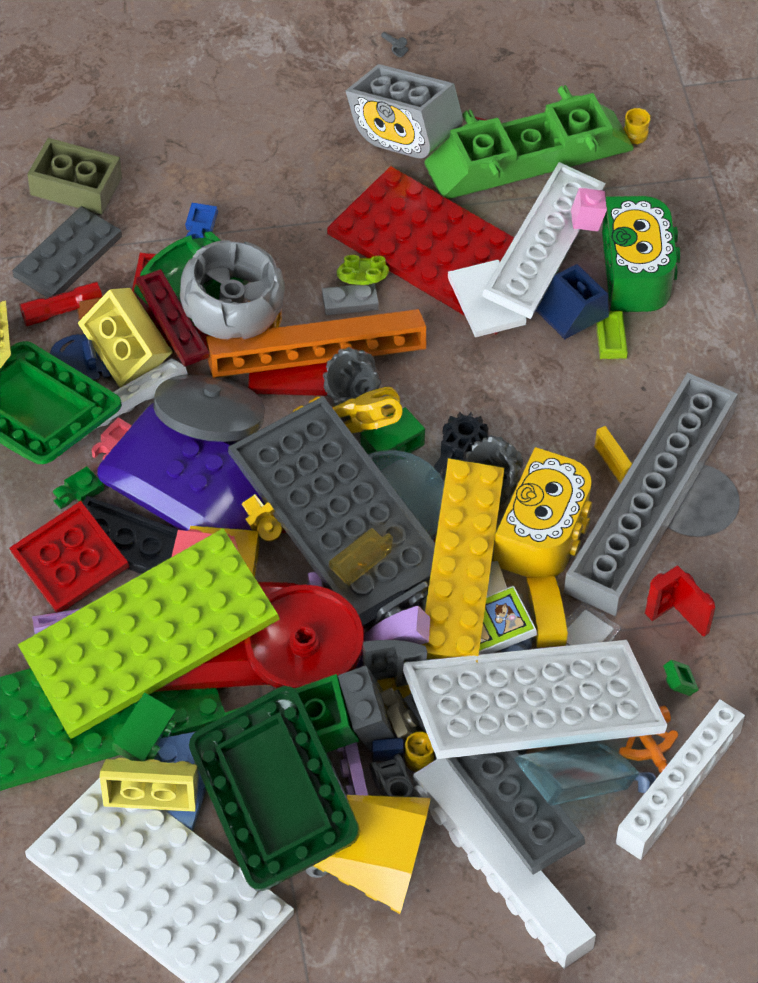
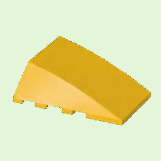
M346 795L360 827L359 838L351 846L313 866L323 872H329L338 877L339 881L348 886L356 887L365 892L366 896L375 901L383 902L390 906L391 910L400 914L431 798Z

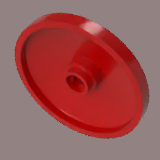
M294 585L279 589L267 596L280 620L245 639L246 655L256 674L275 688L290 686L295 689L335 674L338 676L354 670L362 655L364 634L362 622L357 611L340 594L321 586Z

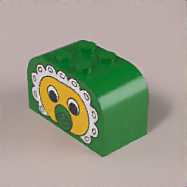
M606 197L607 211L603 218L602 241L610 311L651 312L664 307L670 300L673 280H677L678 275L676 263H680V247H675V243L678 241V229L673 227L671 212L666 204L653 197Z

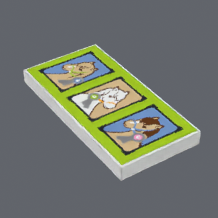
M514 586L487 596L479 655L492 654L537 635L536 628Z

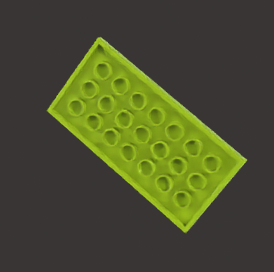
M222 528L19 643L18 646L67 734L72 739L139 701L144 692L148 695L280 619L229 536Z

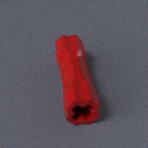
M95 281L78 286L69 292L48 298H37L20 303L19 305L25 326H30L47 321L50 317L80 308L79 301L101 299L103 296L98 282Z

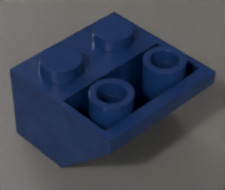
M576 264L553 277L536 312L565 340L609 317L608 293Z

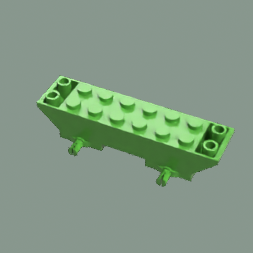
M564 85V88L560 86L557 90L562 99L556 103L546 105L544 113L501 124L499 118L478 121L472 110H468V112L466 110L462 116L467 124L450 130V137L425 160V166L438 193L447 199L553 172L559 162L572 167L629 152L634 147L614 111L599 104L594 93L573 96L568 87Z

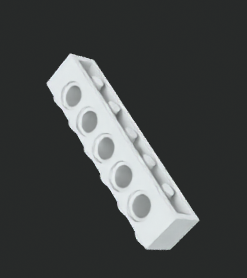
M719 699L619 825L616 838L617 845L640 860L645 856L739 736L745 717L744 714Z

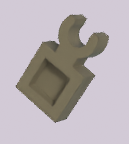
M389 688L382 692L381 696L389 708L387 714L397 737L407 740V737L412 733L419 732L417 728L418 720L412 710L405 708L400 691L398 689L393 691L392 688Z

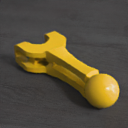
M392 387L372 390L355 399L351 398L332 407L339 417L350 415L351 419L343 423L351 433L381 428L397 422L402 416L399 394Z

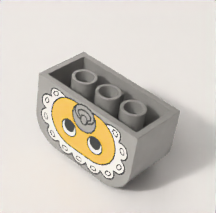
M378 64L345 90L355 125L361 135L374 146L415 158H425L450 137V130L461 127L463 123L455 85L451 82Z

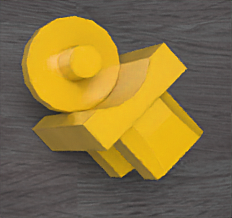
M256 494L243 502L242 506L249 515L246 521L251 529L259 531V536L265 541L278 539L282 532V526L273 515L274 509L268 502L263 505Z

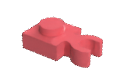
M118 417L100 435L101 442L93 446L92 457L96 458L100 453H106L103 456L104 459L130 429L131 425Z

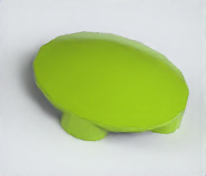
M347 255L344 257V263L337 269V277L341 281L354 285L377 283L385 279L389 274V267L386 265V259L383 256L360 258L357 255Z

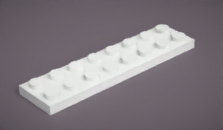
M559 162L485 287L482 297L531 319L581 230L573 229L571 208L578 189L603 190L606 183Z

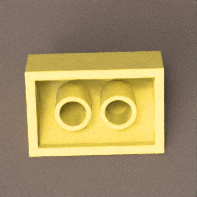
M131 288L110 289L78 322L88 340H92L94 349L120 388L161 365L172 353V350Z
M116 758L115 760L106 759L100 770L99 777L103 805L105 807L196 811L199 783L196 764L186 761L165 763L154 759L131 761L127 758Z

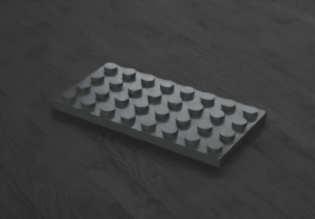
M324 396L228 447L229 455L265 504L269 502L273 507V515L327 589L344 597L355 608L358 615L399 591L404 590L406 593L422 582L430 580L435 542Z

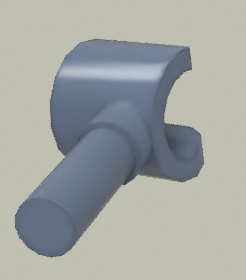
M621 764L617 768L618 772L638 781V792L645 793L656 780L655 774L651 772H635Z

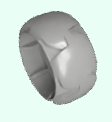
M222 240L205 245L194 254L192 259L188 260L181 276L180 300L186 316L191 318L195 326L202 332L219 339L240 337L248 339L266 331L281 312L285 282L281 269L277 268L274 258L264 249L249 242L240 243ZM230 278H241L251 283L243 286L241 282L230 280ZM212 279L221 283L219 300L206 293L203 287L204 283ZM246 298L250 302L243 303V300Z

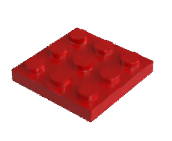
M81 501L9 547L11 554L55 613L65 611L129 568L127 560Z

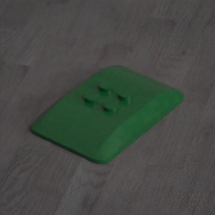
M290 686L279 687L199 729L190 738L189 749L244 878L254 890H268L354 844L359 838L360 827L303 701L294 688Z

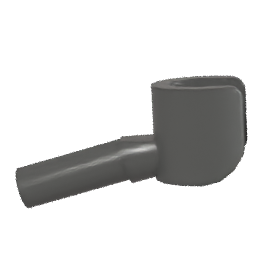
M386 32L381 34L382 38L392 43L391 49L396 56L403 57L408 51V48L405 47L407 45L406 38L400 37L396 39Z

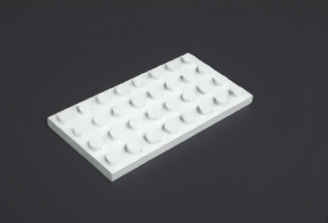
M627 640L405 662L403 667V673L437 759L665 733L667 723Z
M100 778L25 851L26 857L185 983H231L294 915V908L269 889L256 891L251 888L245 878L242 877L240 867L165 810L105 807L103 805Z

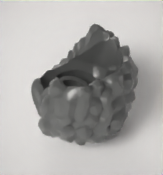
M351 347L339 349L338 354H335L331 360L327 361V372L323 373V387L325 392H327V396L333 400L335 406L351 398L355 399L366 392L379 389L381 385L374 357L363 350L352 349Z
M490 435L488 439L483 438L482 442L476 441L472 445V452H466L464 460L504 468L499 505H503L515 491L516 484L520 479L519 471L523 467V457L513 445L502 437Z

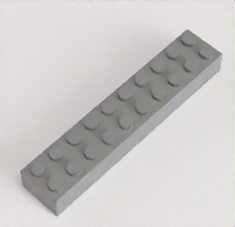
M687 372L566 573L565 594L611 615H617L732 418L736 406L737 393Z

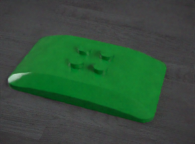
M21 341L10 347V357L0 368V444L36 464L52 462L116 414L122 407L121 399L117 394L29 341Z

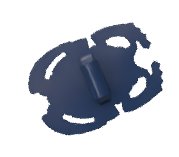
M85 334L65 337L57 341L51 348V355L92 380L99 379L100 375L98 372L101 371L103 378L112 377L94 349L92 340H88ZM69 342H72L65 348V350H63V352L60 351L63 346H65Z

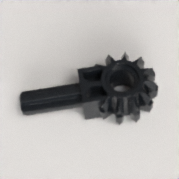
M459 412L457 418L449 417L448 423L444 424L442 430L441 457L426 477V482L430 484V487H440L444 482L448 458L464 461L466 452H472V445L476 441L482 442L483 438L488 439L489 428L487 424L483 423L482 416L474 418L472 412L468 416H464Z

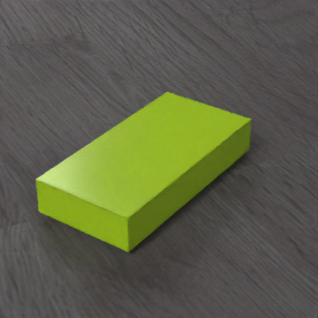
M609 311V317L596 323L600 359L627 358L628 352L623 311Z

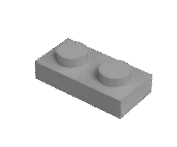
M375 283L322 288L326 316L378 310L379 303Z

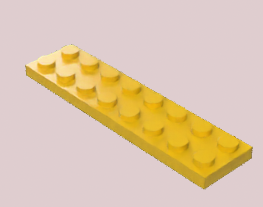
M448 458L425 613L430 616L429 642L421 644L426 646L427 659L479 656L503 482V467Z

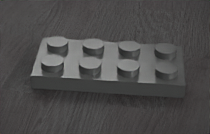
M81 206L12 270L13 277L47 298L62 294L122 237V232L119 228Z

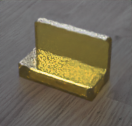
M371 528L329 561V567L349 586L391 553L393 536L387 533L381 537Z

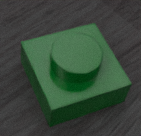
M672 659L663 665L667 675V684L673 691L691 696L699 690L689 665Z

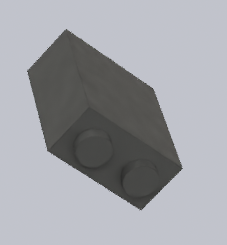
M363 666L338 675L353 730L369 751H372V742L374 740L396 739V732L387 714L389 708L381 696V693L384 692L383 688L368 667Z

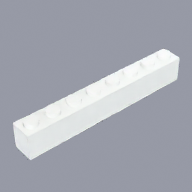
M446 758L436 759L414 774V796L431 798L429 809L435 822L445 826L449 831L452 842L457 847H462L466 851L472 866L477 870L481 869L486 875L487 882L492 890L502 894L506 899V905L514 915H519L522 918L529 934L535 939L538 937L545 946L547 955L553 962L558 961L565 969L594 948L596 934L541 870L534 875L529 871L455 773Z

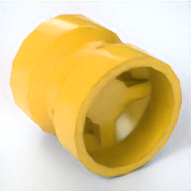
M633 108L627 111L623 129L632 144H640L647 140L648 127L650 125L649 113L641 108Z
M425 732L412 733L405 742V764L411 771L418 772L434 761L435 752L428 734Z

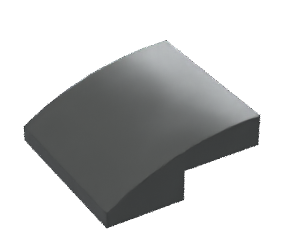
M400 640L363 642V666L368 667L376 680L394 677L396 687L408 685L403 673L405 662L427 660L426 646Z

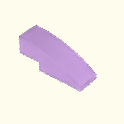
M419 606L403 610L384 619L364 634V642L400 640L420 645L428 643L430 616ZM363 651L357 664L358 668L363 666Z

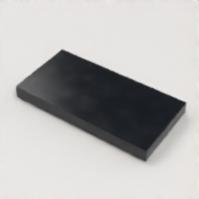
M86 496L83 501L84 506L129 564L127 569L143 574L171 558L178 529Z

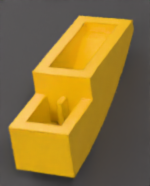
M555 576L526 578L531 620L537 631L535 636L537 648L566 646L568 635L566 619Z

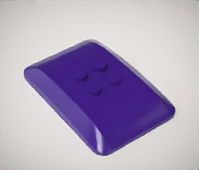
M154 403L146 408L98 466L97 476L102 483L184 531H188L190 526L252 530L246 521L249 515L242 506V503L256 494L262 504L265 505V502L228 453V447L237 443L236 441H207L181 434L165 425L157 417L153 407Z

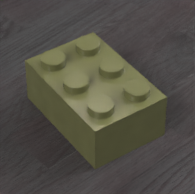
M47 138L27 174L30 195L76 208L82 206L90 212L101 215L104 213L122 179L120 157L52 138Z

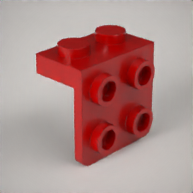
M678 565L665 574L659 573L650 582L645 609L646 616L651 621H654L675 607L703 637L708 635L715 612L713 598L708 593L703 592L696 585L693 577L689 573L684 572Z

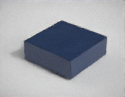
M383 739L372 742L373 762L391 760L396 754H400L403 759V739Z

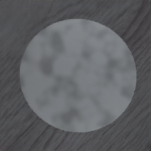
M704 465L668 528L683 535L696 537L713 535L727 528L736 518L740 505L739 494L733 482L721 471Z

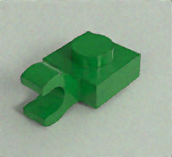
M86 466L66 478L64 485L53 490V494L57 497L53 501L60 509L65 508L75 499L83 503L86 496L93 498L104 491V484Z

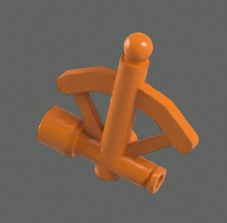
M665 705L660 706L659 708L666 723H669L671 715ZM672 730L669 733L656 734L665 738L659 745H657L652 735L636 736L640 738L646 748L643 750L631 749L636 737H629L626 747H621L618 755L621 758L636 761L652 759L661 773L668 765L663 754L670 750L678 737V732Z

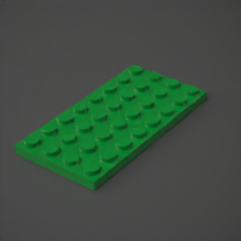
M31 668L0 677V791L120 755L112 750V743L139 701L70 739ZM216 688L154 691L149 694L175 710L173 720L177 724L170 736L196 732L224 717L225 711Z

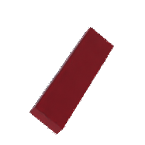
M160 269L137 277V286L183 366L186 367L209 358L208 349L190 318L186 316L182 304L163 271Z

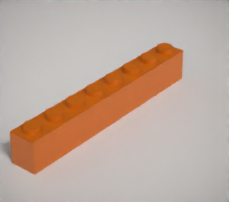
M419 309L270 328L248 339H243L242 337L219 339L209 336L206 337V346L209 351V358L207 360L212 377H221L326 363L335 354H338L339 349H346L348 347L363 350L372 356L426 349V325Z

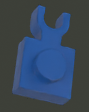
M192 203L185 223L186 229L190 230L186 237L192 235V239L204 238L205 232H213L218 215L217 206Z

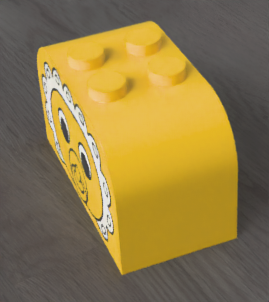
M537 447L534 448L495 534L493 561H498L501 569L528 578L556 577L564 571L571 555H577L581 543L579 537L581 533L586 534L590 523L588 516L592 508V502L589 501L591 476L584 465L574 459Z

